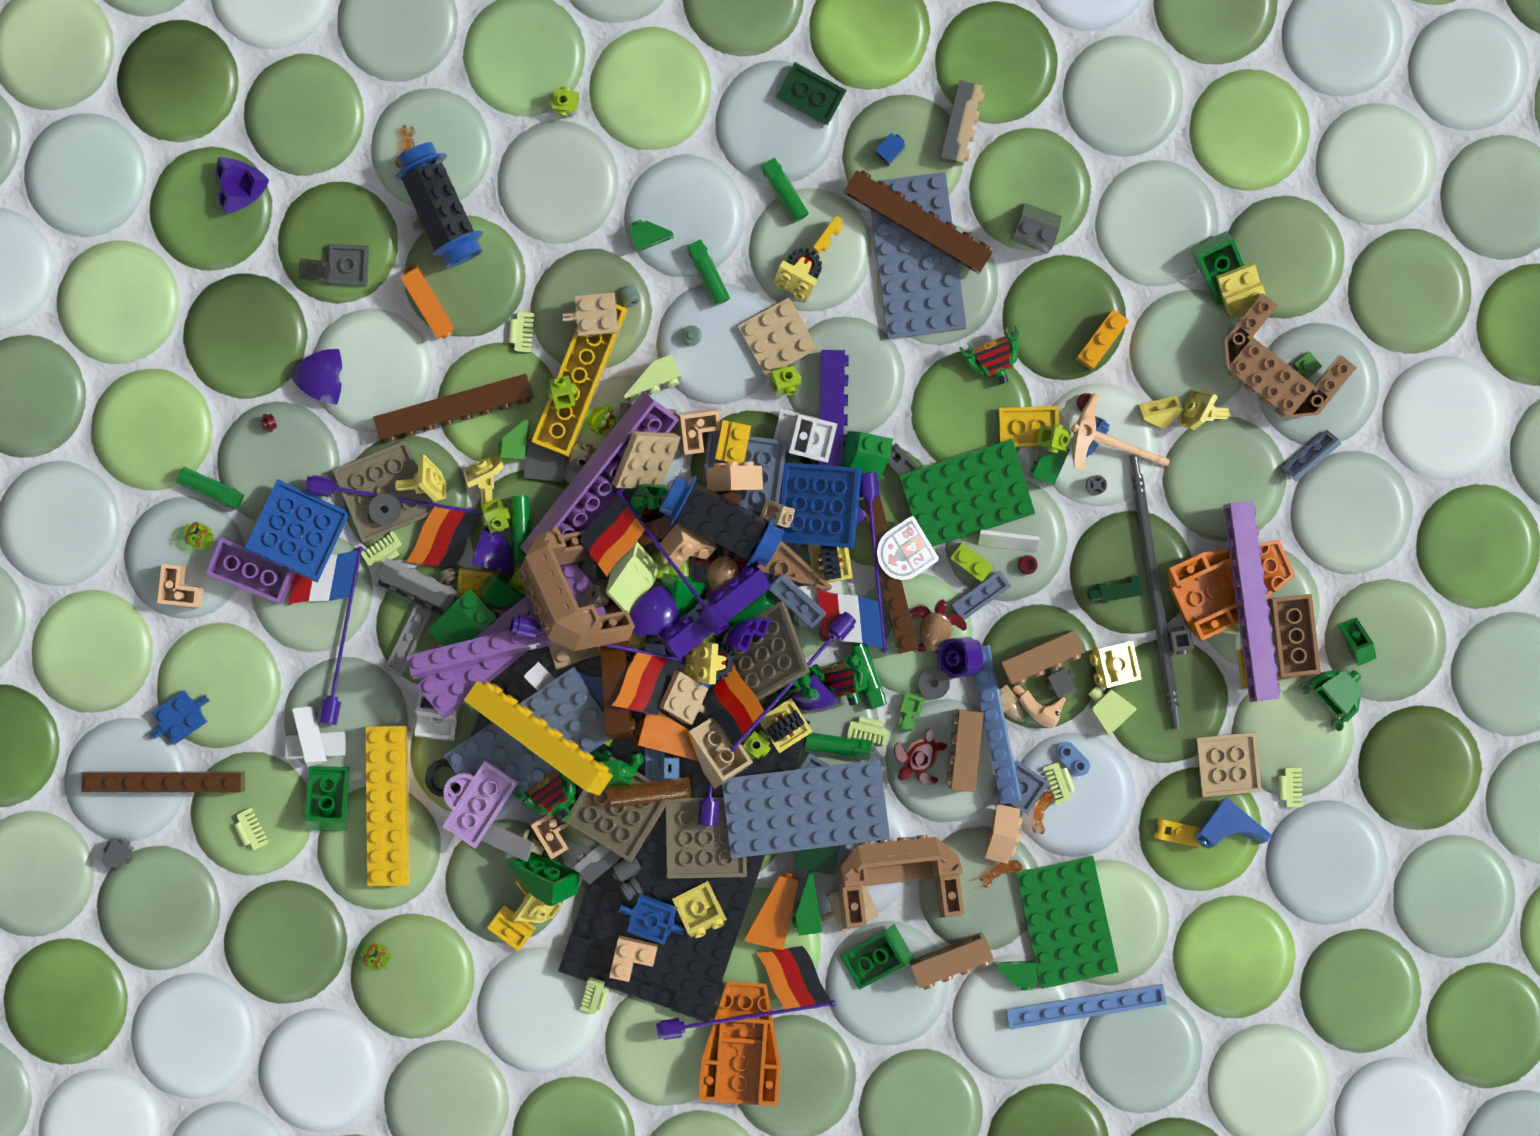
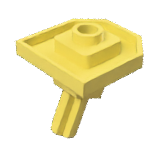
M1193 389L1183 407V411L1179 414V421L1182 427L1195 430L1205 421L1228 419L1230 412L1228 408L1213 406L1218 397L1215 394Z
M424 454L419 456L418 473L414 474V479L397 480L395 482L397 491L415 489L416 494L426 493L434 502L446 499L447 484L443 474Z
M500 456L488 457L463 469L468 487L470 488L477 484L481 489V504L493 500L494 476L504 468Z
M520 879L516 881L525 898L513 915L514 921L542 923L553 918L561 908V902L554 906L545 905L533 896Z

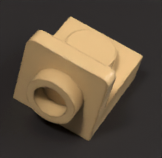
M766 499L761 517L768 520L770 516H773L774 524L789 528L795 509Z
M528 827L526 831L522 830L520 836L529 839L532 828ZM532 838L531 841L535 844L531 852L543 855L545 848L541 841Z

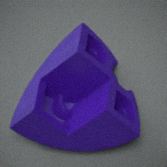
M218 157L215 180L219 181L220 190L217 193V197L224 213L234 212L247 207L257 200L266 189L269 179L261 171L247 163L231 158Z
M322 350L303 359L291 374V378L297 387L316 400L337 405L342 383L339 381V373L342 370L340 350Z
M485 527L471 564L513 576L515 564L512 562V552L509 543L499 532L491 533L489 528Z
M662 585L646 593L629 614L635 626L632 633L642 637H646L647 634L655 635L658 637V640H661L659 636L664 633L666 628L673 626L680 619L674 599Z
M752 617L741 620L725 633L720 644L734 650L748 652L753 635L765 638L771 619Z
M814 674L810 677V688L817 690V698L811 697L812 700L804 699L802 697V690H799L785 699L787 701L792 698L800 711L811 713L827 711L840 703Z

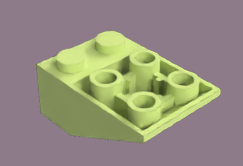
M672 354L653 361L624 395L625 399L634 403L643 391L654 395L661 392L660 388L664 386L671 388L678 385L679 380L682 378Z
M638 542L611 570L606 589L607 595L622 611H628L629 614L655 582L659 565Z

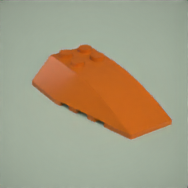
M1280 540L1259 543L1262 549L1260 556L1261 564L1264 567L1263 580L1267 587L1266 600L1295 577V573ZM1229 548L1203 552L1168 568L1169 589L1185 625L1191 629L1200 641L1208 639L1239 623Z
M727 981L714 1020L771 1011L767 984ZM772 1015L713 1024L701 1059L698 1100L731 1104L778 1106L781 1064Z

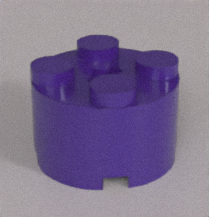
M971 637L945 640L942 647L937 651V663L940 670L944 671L949 678L972 676L982 670L983 654L980 642Z

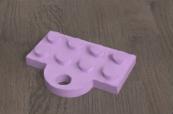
M487 760L483 762L476 775L470 773L454 775L447 781L444 787V799L446 804L452 809V812L442 827L473 848H477L519 781ZM453 782H457L461 786L459 793L452 791L451 784Z

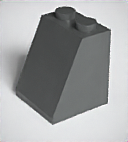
M1024 203L1011 240L1048 254L1055 243L1062 216Z

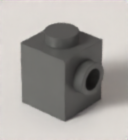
M1184 626L1172 627L1173 631L1168 632L1171 652L1181 655L1189 653V649H1194L1191 629H1184Z
M1064 667L1049 670L1050 674L1046 676L1048 681L1045 684L1049 692H1054L1056 698L1076 690L1072 682L1075 678L1071 670L1067 671Z
M123 838L114 839L111 842L108 841L103 850L105 855L101 862L117 870H122L126 863L129 864L134 856V853H132L134 847L130 846V842Z

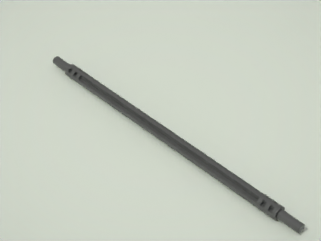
M1132 455L1130 456L1133 473L1131 479L1167 706L1171 712L1173 729L1181 728L1178 712L1180 705L1144 478L1140 472L1138 456Z

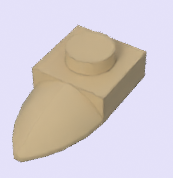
M1006 684L999 689L1003 711L1008 717L1023 722L1024 712L1022 705Z

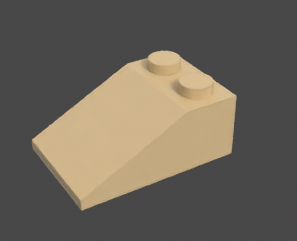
M713 718L708 719L688 732L701 768L714 789L753 763L741 744L736 748V752L730 750L732 745Z

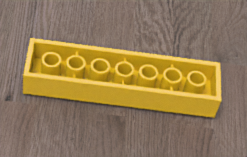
M616 304L618 332L620 333L628 309ZM578 327L576 328L557 376L558 378L569 375L571 383L575 382L577 394L574 395L576 405L556 410L554 400L548 399L531 441L532 443L570 458L571 450L576 444L619 333L579 338Z
M476 681L464 699L466 703L585 791L597 795L602 793L613 777L608 772L610 769L602 762L598 763L593 759V755L579 749L578 744L562 737L563 733L547 726L548 722L534 716L533 711L517 703L518 700L511 695L507 696L502 692L503 689L496 684H491L488 681H485V683Z
M408 725L366 726L367 886H407L410 884Z

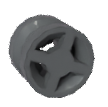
M1100 475L1092 476L1086 481V490L1091 495H1100L1107 488V481Z
M634 876L627 883L623 882L620 884L623 893L629 901H632L637 894L644 893Z

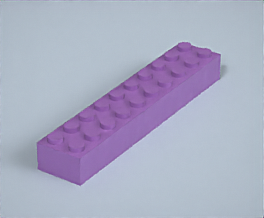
M643 391L520 548L527 554L536 537L554 527L559 528L561 535L586 531L616 497L615 491L620 489L623 492L625 489L616 488L612 482L632 432L669 433L679 421V418Z
M575 563L564 564L561 570L578 603L587 590L594 585ZM526 595L474 639L509 630L513 617L522 616L537 619L538 623L541 622L533 610L531 599ZM526 652L430 675L417 684L416 687L443 720H445L465 703L464 699L477 680L483 683L485 681L491 682Z

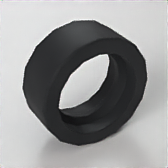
M446 759L435 761L428 767L425 774L427 788L431 793L439 797H444V790L436 787L433 782V774L436 769L442 766L453 770ZM457 782L451 787L455 793L461 788Z

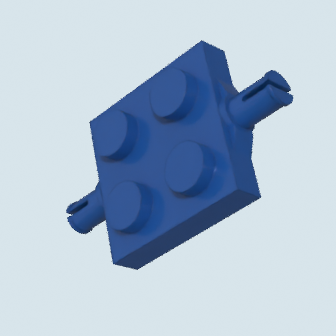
M183 690L154 710L152 715L157 720L159 727L150 732L151 736L154 735L152 738L155 740L164 733L175 745L207 723L208 720L202 714L201 707L210 702L208 698L203 702L201 701L208 696L205 694L196 701L189 696L186 690Z
M641 894L633 909L621 904L619 913L630 916V923L627 929L629 933L664 945L671 931L683 935L685 927L674 924V916L678 907Z

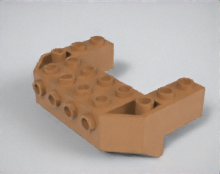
M1260 293L1222 340L1225 368L1229 370L1227 374L1236 381L1238 379L1245 383L1243 387L1249 392H1257L1260 395L1258 399L1267 406L1272 404L1276 408L1274 411L1282 418L1285 416L1294 418L1319 415L1357 367L1342 355H1338L1314 385L1253 337L1278 306L1265 294Z
M554 527L536 537L519 570V579L524 583L527 597L531 599L533 610L541 621L542 630L545 631L548 639L572 651L628 641L635 628L628 611L599 616L594 605L579 608L561 570L560 565L592 559L580 542L581 536L585 531L561 535L559 528Z
M918 835L916 839L910 840L908 837H899L897 841L889 842L888 839L879 840L873 844H870V842L858 843L836 868L843 929L867 926L863 886L935 878L940 918L964 915L959 877L963 872L958 854L937 837H928V835Z

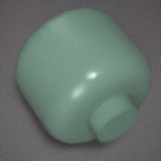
M624 286L619 292V298L624 307H632L640 302V295L634 286Z
M690 325L683 330L682 338L686 344L694 346L701 341L702 333L697 326Z

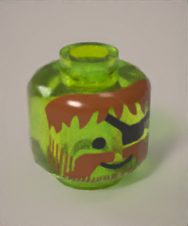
M606 405L594 407L587 419L588 429L600 436L608 434L616 422V417L612 414L614 411Z
M195 521L191 525L187 524L183 531L185 543L198 550L208 548L214 538L211 527L199 521Z
M372 942L370 946L365 945L361 956L364 957L363 964L376 971H380L382 968L385 969L392 957L389 954V948L377 942Z

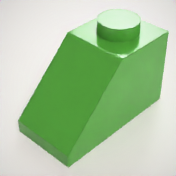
M529 420L521 422L503 437L502 442H499L498 453L501 454V458L526 460L530 428Z

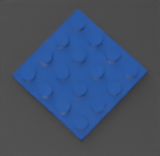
M784 463L780 504L794 508L795 513L789 528L778 525V528L784 531L781 540L786 543L854 548L862 469Z
M277 479L244 550L318 583L350 512Z

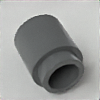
M636 857L632 863L622 859L612 865L613 870H611V873L616 881L620 879L621 882H624L638 874V871L642 868Z

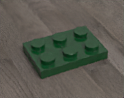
M794 62L776 98L828 126L847 90Z

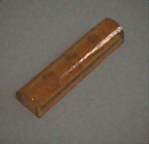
M689 777L609 788V801L613 808L691 798Z

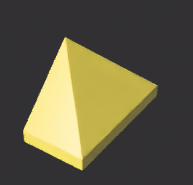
M1177 395L1139 404L1144 420L1164 430L1183 411Z

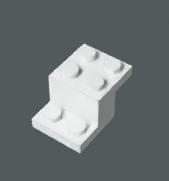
M781 409L774 439L788 441L787 451L791 454L828 463L838 424Z
M419 691L416 705L417 722L414 735L416 737L454 742L460 707L443 720Z

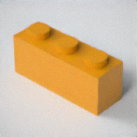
M1114 309L1110 311L1075 359L1088 369H1094L1129 320Z

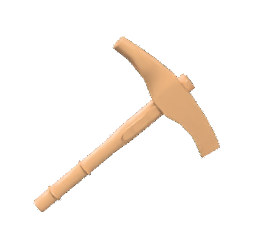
M1094 393L1091 395L1077 423H1074L1071 427V431L1074 433L1072 452L1075 469L1085 470L1086 454L1092 440L1153 461L1156 464L1168 466L1170 460L1096 431L1095 409L1099 395Z

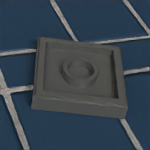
M329 244L327 284L367 286L369 246Z
M528 439L524 478L563 482L566 456L531 442L532 439Z

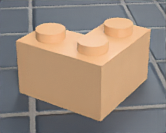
M708 408L676 413V417L679 418L677 430L678 434L682 437L679 444L680 452L684 455L704 452L702 432L721 429L719 410Z
M738 462L715 463L714 467L706 468L707 488L713 492L763 490L762 466H754V462H742V466H738Z
M678 523L660 543L678 568L682 566L689 556L707 560L717 548L715 542ZM660 551L663 564L671 566Z
M161 564L157 603L202 607L204 588L184 586L186 566Z
M997 804L993 815L991 833L987 841L985 859L1008 864L1010 857H1014L1016 851L1015 844H1019L1021 833L1018 832L1023 820L1020 817V809Z
M546 815L531 825L551 859L570 848L561 833V830L569 826V824L561 821L559 815L555 817Z
M619 935L609 978L629 982L634 963L653 967L658 944Z

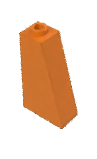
M417 262L399 272L402 282L437 339L440 337L444 339L451 335L454 325Z
M661 712L657 716L641 713L633 744L699 761L688 734L690 730Z
M784 872V875L779 874L746 933L745 942L780 950L784 949L799 878H795L796 874Z

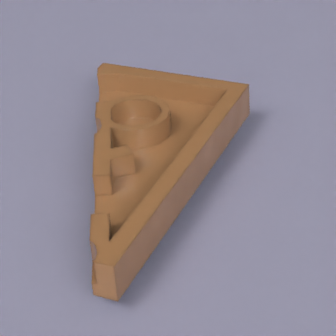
M782 540L767 566L765 567L761 564L757 566L762 572L778 577L783 573L792 581L816 586L817 588L830 590L833 587Z

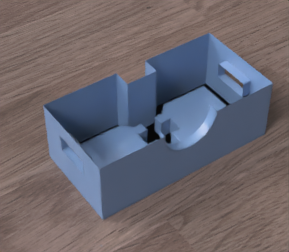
M666 756L664 758V778L678 779L680 777V756Z

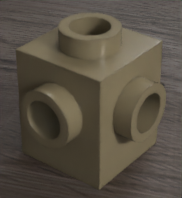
M577 443L571 450L568 467L580 471L598 448L588 443Z

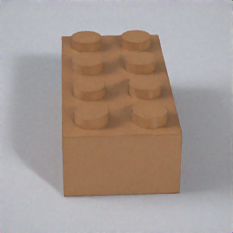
M1312 594L1268 598L1272 638L1275 646V663L1278 667L1277 677L1283 678L1321 673Z
M1069 630L999 661V664L1007 682L1018 686L1027 682L1026 678L1029 676L1039 677L1045 674L1044 670L1047 668L1054 670L1063 666V661L1068 660L1072 662L1081 658L1080 654L1085 651L1076 631Z
M957 709V713L953 712L952 724L955 725V733L951 732L950 737L953 752H949L948 756L951 772H947L946 783L951 790L976 791L984 715L982 711Z
M980 933L915 958L909 963L919 989L923 987L926 990L934 987V983L940 980L942 982L952 980L954 978L953 975L961 973V975L972 972L971 968L976 966L980 968L986 967L991 964L990 961L994 960L984 934Z

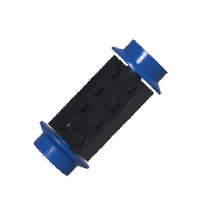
M427 142L406 150L396 158L401 168L396 174V179L403 181L434 248L432 256L442 257L445 266L450 268L467 262L482 253L478 240L483 235V232L473 230L463 205L457 196L442 163L447 158V154L437 153L433 143Z
M676 476L658 510L669 516V526L671 527L676 520V523L747 559L745 566H749L755 561L766 567L773 557L784 533L781 529L773 526V516H770L766 522L765 518L696 483L697 476L692 477L688 481Z

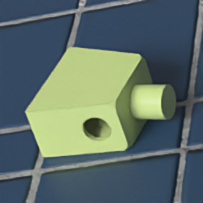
M1096 686L1088 693L1095 701L1090 710L1108 735L1114 732L1137 710L1112 689L1103 693Z

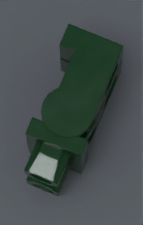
M1139 576L1127 577L1128 583L1122 584L1098 583L1097 588L1087 590L1089 601L1100 600V603H1109V600L1141 596Z

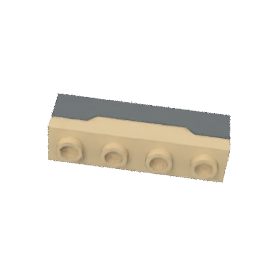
M959 80L939 160L963 165L964 160L968 161L971 151L967 149L969 141L973 142L975 130H972L973 123L978 122L980 111H977L978 103L982 104L985 92L981 91L982 85Z

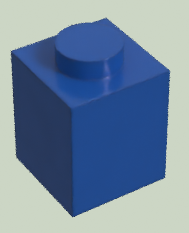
M890 133L875 149L874 153L890 166L905 149V141L898 134L893 135Z

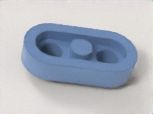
M1065 741L1057 746V757L1073 774L1083 776L1088 773L1090 769L1089 761L1072 743ZM1065 748H1069V755L1063 754ZM1083 763V769L1078 770L1077 764Z

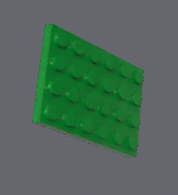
M1012 438L899 474L911 516L916 519L932 547L1035 514Z
M1093 855L1015 872L1041 989L1119 972Z

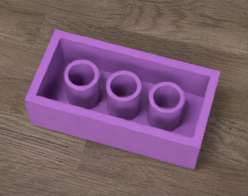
M220 537L206 575L276 603L284 604L296 573L244 550L245 546Z

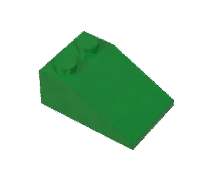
M1227 231L1191 248L1197 266L1217 306L1223 304V299L1216 276L1244 266L1234 238Z
M847 431L841 467L861 468L862 473L877 472L879 482L890 459L893 439L864 432Z
M469 589L428 631L444 647L474 639L498 618Z
M310 766L305 812L306 829L347 831L349 767Z
M531 852L528 861L517 858L508 864L509 868L533 896L545 905L554 906L576 895L578 892L580 873L545 855Z
M809 870L795 911L796 917H792L793 929L798 931L799 936L822 933L813 871Z
M895 924L839 955L859 990L906 966L914 959Z

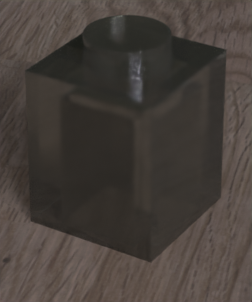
M300 258L297 278L328 283V278L331 274L330 263Z

